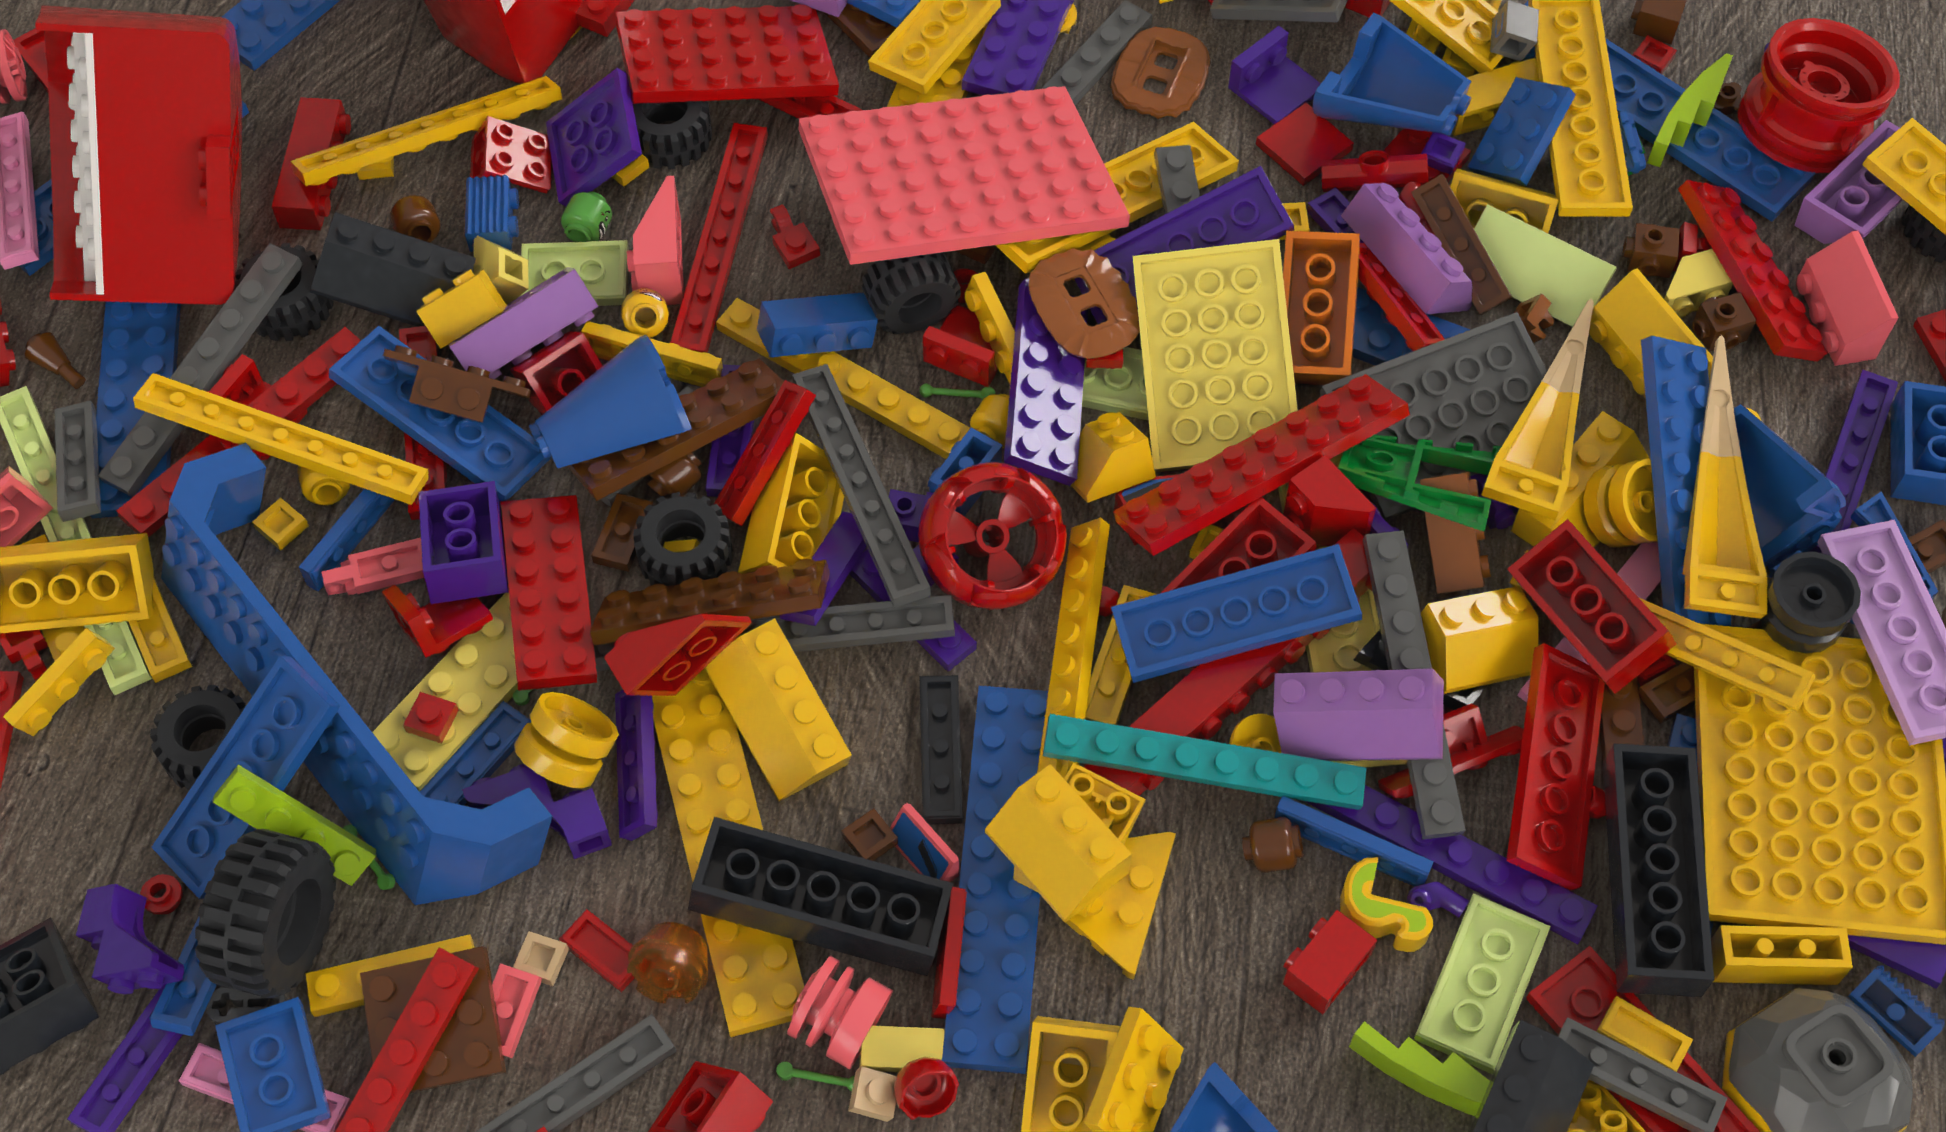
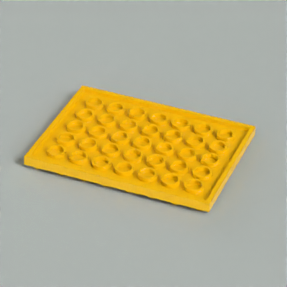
M1702 624L1807 669L1816 676L1798 712L1694 667L1698 787L1709 921L1757 926L1847 928L1848 935L1946 945V773L1943 740L1938 739L1909 746L1862 639L1839 637L1834 645L1821 652L1801 653L1788 650L1776 643L1764 629Z

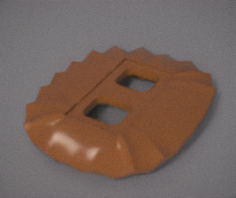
M1155 26L1138 32L1127 43L1113 71L1110 83L1113 99L1120 101L1125 109L1136 110L1140 114H1150L1157 119L1165 116L1176 118L1183 111H1189L1193 102L1198 99L1200 92L1204 89L1209 74L1211 60L1206 46L1194 36L1173 28ZM1159 55H1166L1178 60L1175 68L1171 70L1156 66L1154 63ZM1147 79H1155L1167 84L1164 92L1161 94L1143 89V86Z
M1072 248L1064 253L1054 254L1049 259L1040 260L1036 268L1030 272L1029 292L1037 313L1055 341L1068 353L1085 359L1108 356L1130 345L1139 334L1140 327L1136 298L1131 294L1129 284L1122 279L1120 272L1112 267L1107 257L1099 256L1092 249L1080 251ZM1080 277L1085 281L1090 291L1080 296L1072 297L1063 283ZM1095 306L1099 307L1107 321L1095 326H1088L1081 312Z

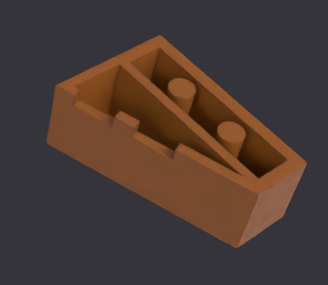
M1470 471L1420 479V485L1479 497L1477 480L1471 479ZM1425 512L1437 594L1484 587V578L1491 577L1488 555H1481L1479 540L1485 539V532Z

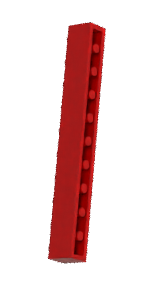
M1353 528L1336 544L1340 546L1359 602L1362 595L1368 590H1373L1363 545L1364 536ZM1330 629L1200 664L1129 727L1196 739H1210L1219 731L1225 718L1231 713L1238 714L1249 703L1250 696L1259 688L1265 689L1270 686L1275 680V674L1287 663H1295L1303 655L1306 646L1313 639L1320 640ZM1091 764L1084 766V768L1138 796L1146 789L1149 791L1155 789L1164 779L1161 776Z

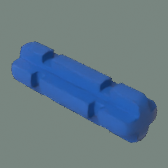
M1620 111L1618 119L1626 168L1628 172L1637 174L1640 170L1645 169L1647 165L1644 153H1642L1643 150L1633 115L1626 111Z

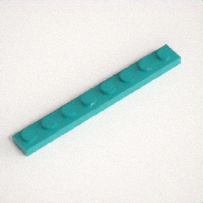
M1050 714L1048 717L1043 756L1279 797L1285 796L1291 799L1360 810L1363 806L1367 767Z

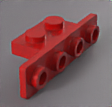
M1472 703L1443 714V724L1454 774L1464 770L1483 768L1488 764L1489 760L1501 755L1511 756L1521 752L1523 728L1512 726L1486 736L1480 709ZM1409 769L1378 780L1379 788L1394 798L1402 799L1414 795Z

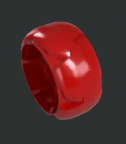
M987 462L967 467L951 475L938 486L923 509L918 538L921 556L928 567L927 572L945 594L951 595L952 599L969 607L997 610L1017 606L1033 599L1054 579L1064 558L1067 533L1066 525L1062 521L1061 507L1046 484L1023 468H1016L1006 463ZM982 491H991L997 494L1005 493L999 509L998 519H988L974 524L965 516L955 511L957 507L963 505L967 497ZM1032 518V520L1028 521L1029 527H1035V549L1029 563L1021 568L1013 556L1005 550L1010 540L1008 529ZM984 532L989 536V539L985 540L989 542V545H986L982 539V533ZM963 544L966 552L973 557L989 556L988 580H978L962 570L952 553L956 552L955 546L949 547V545Z

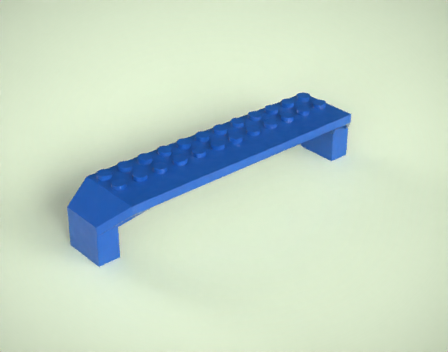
M247 443L184 463L170 498L168 518L165 520L166 537L165 545L162 546V581L252 697L279 656L283 655L291 656L341 706L303 762L350 823L356 827L357 832L364 841L376 849V856L388 872L394 876L395 881L412 903L419 905L476 895L538 865L553 816L532 790L526 788L484 809L422 796L215 536L250 523L260 515L266 467Z

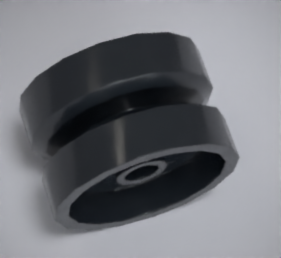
M1818 552L1796 553L1783 560L1767 586V615L1760 619L1762 628L1773 641L1788 650L1813 653L1829 648L1836 643L1859 608L1861 590L1855 575L1844 563L1830 555Z

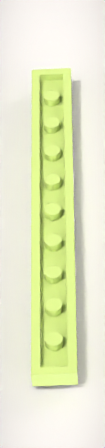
M27 386L0 396V424L21 475L53 507L41 519L49 542L92 538L84 517L63 522L57 512L56 451ZM128 621L84 625L85 629L88 628L105 638L115 648L101 667L114 695L152 679Z

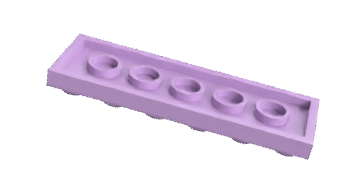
M1895 520L1822 534L1818 540L1822 553L1844 563L1857 579L1861 590L1860 605L1852 620L1909 746L1946 738V628Z

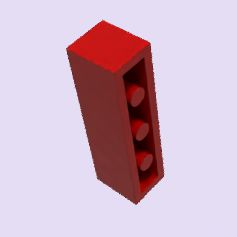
M300 97L271 206L280 228L321 230L324 217H328L330 214V193L337 186L338 175L329 178L324 184L305 186L294 174L291 161L343 144L345 135H349L351 131V117L345 113L342 101L339 99Z

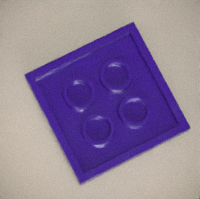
M619 68L613 70L546 122L558 202L564 206H567L571 197L576 193L593 191L642 155L628 75Z

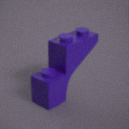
M520 764L506 774L495 778H481L470 787L462 789L469 807L484 809L526 788H530L553 816L549 828L563 837L574 859L612 846L592 788L586 791L576 790L569 792L561 800L553 802L545 778L535 773L525 764Z
M116 883L88 889L80 916L76 936L91 942V947L98 950L92 978L108 984V990L118 994H132L135 989L140 988L160 989L163 987V984L182 981L184 965L151 943L145 936L143 915L147 898Z

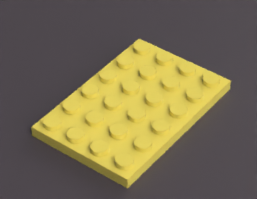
M1279 239L1133 256L1152 460L1155 472L1191 469L1194 465L1221 453L1225 448L1249 438L1258 430L1267 428L1284 419L1291 412L1298 411Z

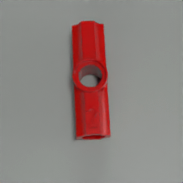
M1371 150L1362 153L1359 158L1322 160L1321 163L1323 192H1328L1335 187L1339 191L1360 190L1364 184L1386 183L1393 188L1404 187L1409 182H1418L1421 185L1429 182L1427 154L1389 156L1385 151Z

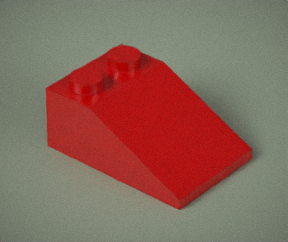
M698 614L623 634L615 641V647L604 656V659L626 695L676 696L734 641L752 621L748 616Z

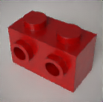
M1338 910L1335 911L1328 921L1322 917L1308 935L1311 942L1304 950L1297 947L1283 965L1287 969L1283 985L1322 1015L1370 958L1377 943L1376 938Z

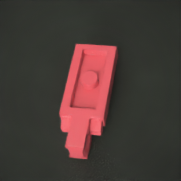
M421 538L348 555V560L340 563L341 567L322 571L324 587L328 596L347 593L348 595L361 594L390 587L394 584L398 585L422 579L424 574Z

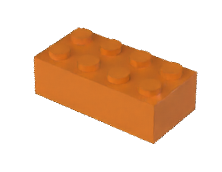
M1286 231L1283 280L1295 384L1326 385L1351 375L1360 234Z

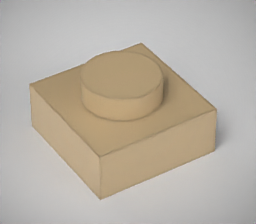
M529 931L513 968L537 975L542 978L541 983L553 986L569 951L567 943Z
M863 1066L858 1068L855 1072L848 1111L886 1122L893 1119L896 1106L894 1083L897 1076Z

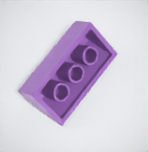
M1887 120L1884 121L1804 197L1794 226L1823 244L1834 243L1848 233L1858 230L1862 239L1866 237L1903 199L1862 164L1868 155L1900 128Z
M1386 183L1364 184L1344 210L1341 217L1356 234H1360V239L1425 314L1468 311L1472 306V281L1463 272L1461 263L1447 254L1441 247L1442 243L1439 238L1425 229L1419 222V216L1403 204L1398 198V192L1392 186Z
M567 267L508 303L502 313L451 342L448 346L465 371H467L468 366L478 367L489 371V378L495 379L502 374L499 368L512 361L515 366L532 356L533 353L530 349L537 344L543 342L545 346H548L564 335L561 329L571 323L578 327L593 318L592 310L597 308L598 305L574 268Z
M1434 669L1275 674L1273 713L1282 753L1325 761L1443 759L1444 680Z

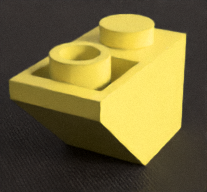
M480 236L474 238V257L476 258L474 274L484 269L506 305L529 289L527 259Z
M1713 249L1682 257L1664 300L1681 318L1692 311L1698 310L1700 304L1711 297L1722 298L1728 296L1733 283Z

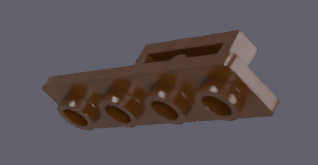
M395 345L394 351L384 349L383 357L386 360L418 368L409 402L412 404L483 423L492 390L531 399L532 391L525 388L526 382L523 380L504 376L502 382L489 378L490 372L474 366H468L467 371L452 368L454 361L433 355L431 361L417 358V351L403 346Z

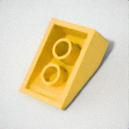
M1037 1016L1032 1023L1021 1132H1093L1084 1122L1120 1026Z

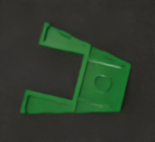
M1373 435L1343 452L1338 469L1356 488L1485 532L1491 499L1415 484L1421 461L1489 475L1494 458L1502 446L1493 445L1492 452L1473 450L1472 443L1456 442L1455 448L1433 447V440L1418 439L1417 445L1396 443L1397 437Z

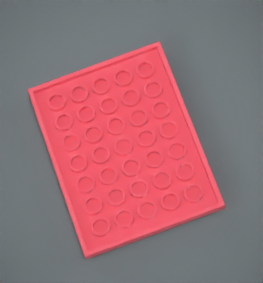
M1065 86L799 118V133L850 265L1129 227L1130 215Z

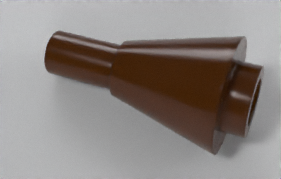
M38 333L28 340L25 351V358L56 375H61L75 389L83 386L86 379L71 366V362L53 333Z

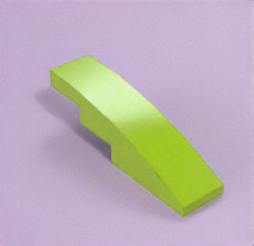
M1726 53L1704 70L1683 92L1667 115L1658 133L1647 161L1648 164L1660 167L1669 143L1683 147L1692 123L1706 127L1733 55Z
M1365 1021L1354 1033L1349 1048L1385 1074L1426 1097L1473 1116H1476L1490 1083L1487 1078L1454 1052L1444 1063H1441L1410 1037L1398 1049Z

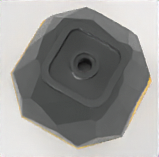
M1795 988L1730 1030L1726 1036L1722 1090L1760 1132H1902L1909 1124L1913 1096L1911 1069L1897 1047L1873 1018L1847 997L1829 991ZM1829 1054L1836 1055L1840 1059L1841 1065L1833 1064L1829 1059Z

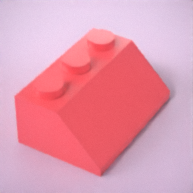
M1859 230L1852 231L1807 258L1796 280L1798 292L1804 295L1809 307L1810 319L1817 325L1823 337L1822 343L1830 354L1834 366L1876 359L1899 318Z
M10 466L0 474V547L14 546L53 509L34 486Z

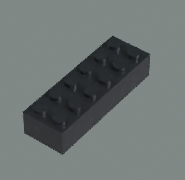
M1613 743L1603 763L1617 992L1702 997L1714 981L1696 750L1695 748Z
M714 817L692 884L688 910L928 976L935 957L953 883Z

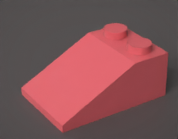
M674 175L665 178L633 234V250L627 251L628 271L631 272L632 291L640 288L652 289L661 294L667 305L681 304L684 296L682 225Z

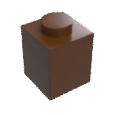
M1637 0L1631 15V19L1637 20L1632 34L1643 37L1648 35L1660 42L1672 45L1687 0Z

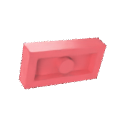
M500 963L492 987L502 1042V1054L513 1059L542 978Z

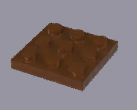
M481 946L452 953L479 969L410 1093L506 1073L486 947ZM433 957L360 973L373 1063Z

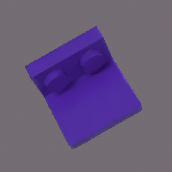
M1277 26L1232 60L1228 88L1273 124L1282 120L1304 103L1311 101L1314 98L1316 89L1321 84L1286 57L1289 33L1280 26Z

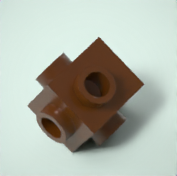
M1636 223L1632 236H1626L1623 243L1622 257L1628 258L1627 272L1629 273L1638 268L1644 276L1670 278L1678 259L1679 229L1655 224Z
M1739 292L1722 298L1711 297L1701 303L1693 320L1692 328L1694 335L1698 340L1702 341L1709 352L1714 351L1715 341L1721 335L1725 339V347L1728 350L1748 340L1756 319Z

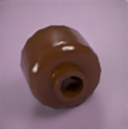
M410 195L403 197L393 205L390 212V221L395 232L432 243L437 238L440 232V219L428 199L423 196Z
M689 453L650 473L649 476L652 479L647 484L661 497L664 496L665 498L668 494L671 495V493L680 492V497H684L700 480L702 473L698 467L702 463L693 453Z
M1286 817L1254 821L1250 826L1249 836L1242 837L1245 860H1253L1255 867L1261 873L1292 869L1296 866L1298 858L1304 856L1300 828L1298 825L1292 826V823Z

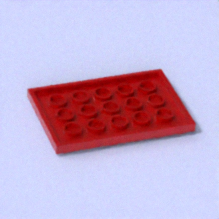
M798 4L785 7L765 5L752 8L732 6L719 9L698 7L686 10L665 8L654 11L631 9L616 12L615 23L633 104L838 96L839 83L817 11L807 5Z

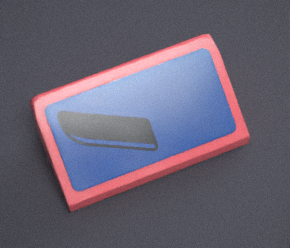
M904 804L890 827L898 837V844L895 847L919 874L948 882L953 881L959 876V858L911 804Z

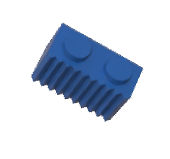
M505 174L502 177L490 175L488 178L476 176L475 178L468 177L466 179L465 237L470 252H474V238L477 236L509 250L513 249L512 238L519 236L517 216H513V209H519L517 188H511L509 177Z
M1878 965L1848 995L1855 1004L1869 1014L1875 1022L1914 1057L1942 1031L1945 1025L1944 1019H1938V1013H1931V1007H1924V1001H1918L1917 995H1911V989H1904V983H1898L1897 977H1891V971H1884V965Z

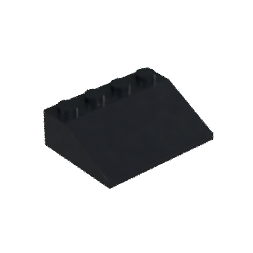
M51 917L0 945V1075H2L12 1066L33 1054L43 1052L51 1044L72 1032L85 1028L90 1022L99 1018L91 994Z

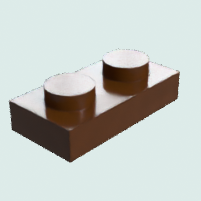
M617 493L591 555L593 563L627 572L630 571L636 556L633 538L634 529H637L636 521L639 516H645L644 509L649 504L654 506L653 502Z

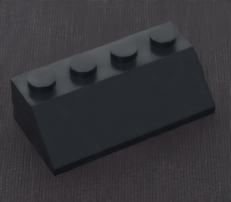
M335 212L325 239L310 293L416 327L425 326L416 312L424 305L421 298L439 287L443 293L454 287L455 284L452 280L469 269L473 270L476 258Z
M1520 1019L1510 1033L1469 1132H1567L1595 1064L1562 1038Z

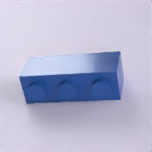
M863 292L761 301L757 332L770 357L872 348L878 319Z

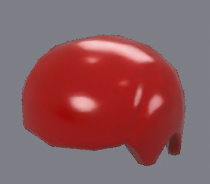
M921 1057L908 1062L897 1074L894 1083L895 1098L899 1109H902L911 1120L917 1117L931 1118L945 1113L956 1099L959 1083L953 1070L945 1062L937 1058Z

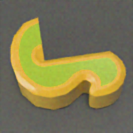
M1378 857L1364 858L1354 864L1347 874L1340 895V912L1374 938L1394 934L1396 937L1393 947L1398 951L1415 952L1421 949L1427 942L1433 927V919L1427 908L1371 894Z

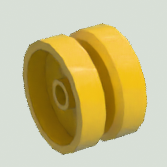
M1641 459L1626 464L1605 466L1594 472L1586 484L1583 503L1584 515L1590 530L1596 538L1609 547L1621 548L1635 546L1639 543L1658 542L1651 459Z
M543 693L530 714L531 723H527L514 744L515 752L526 766L554 783L580 789L590 787L603 765L601 758L607 757L619 736L617 727L608 716L581 699L563 693Z

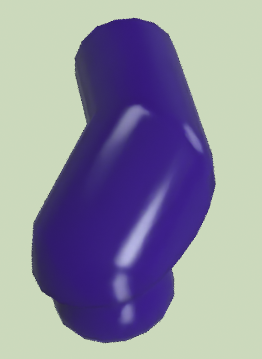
M1440 882L1416 886L1409 891L1407 896L1409 904L1425 907L1428 911L1443 908L1460 918L1470 902Z

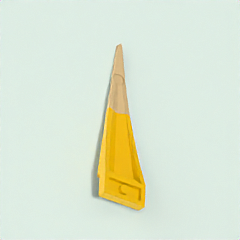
M1592 299L1587 301L1543 380L1495 456L1481 494L1482 496L1556 520L1569 484L1578 402L1594 304Z
M1721 335L1715 341L1682 572L1685 575L1684 609L1761 619L1767 615V573L1746 485L1734 415L1725 339Z

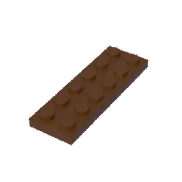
M760 358L745 362L731 373L723 377L714 378L705 386L689 394L679 396L692 427L691 430L568 465V467L594 499L598 501L766 414L784 381Z
M803 559L790 566L777 568L775 565L760 567L754 572L740 574L739 572L731 571L713 579L690 578L677 585L665 586L664 584H654L641 591H614L604 597L591 627L590 635L593 644L612 643L625 633L698 614L748 616L752 620L819 609L822 607L830 575L827 560L814 561L813 559Z

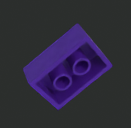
M495 481L419 492L422 565L431 604L508 593L502 512Z

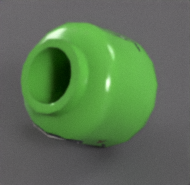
M576 193L571 197L562 214L561 225L565 230L566 236L573 242L599 241L603 238L612 220V210L606 199L599 193Z

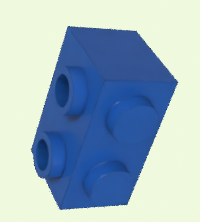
M971 427L962 440L955 443L948 458L941 467L936 468L928 481L930 492L934 493L944 480L967 467L987 462L1002 463L1003 445ZM984 491L967 497L963 505L957 507L955 511L965 516Z

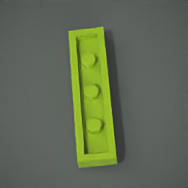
M239 764L214 794V804L256 829H266L318 843L331 857L330 860L335 868L333 875L350 886L356 882L376 857V849Z

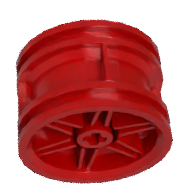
M1819 18L1797 19L1785 23L1776 30L1761 60V72L1752 78L1739 103L1738 119L1740 127L1746 137L1771 159L1805 172L1830 173L1874 132V121L1886 112L1900 86V73L1890 53L1875 39L1854 27L1833 20Z

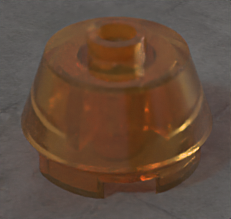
M677 922L659 923L646 933L629 951L627 974L632 972V975L638 981L636 990L653 1001L666 1004L668 998H684L685 1003H689L697 997L699 991L707 984V944L704 938L689 926Z

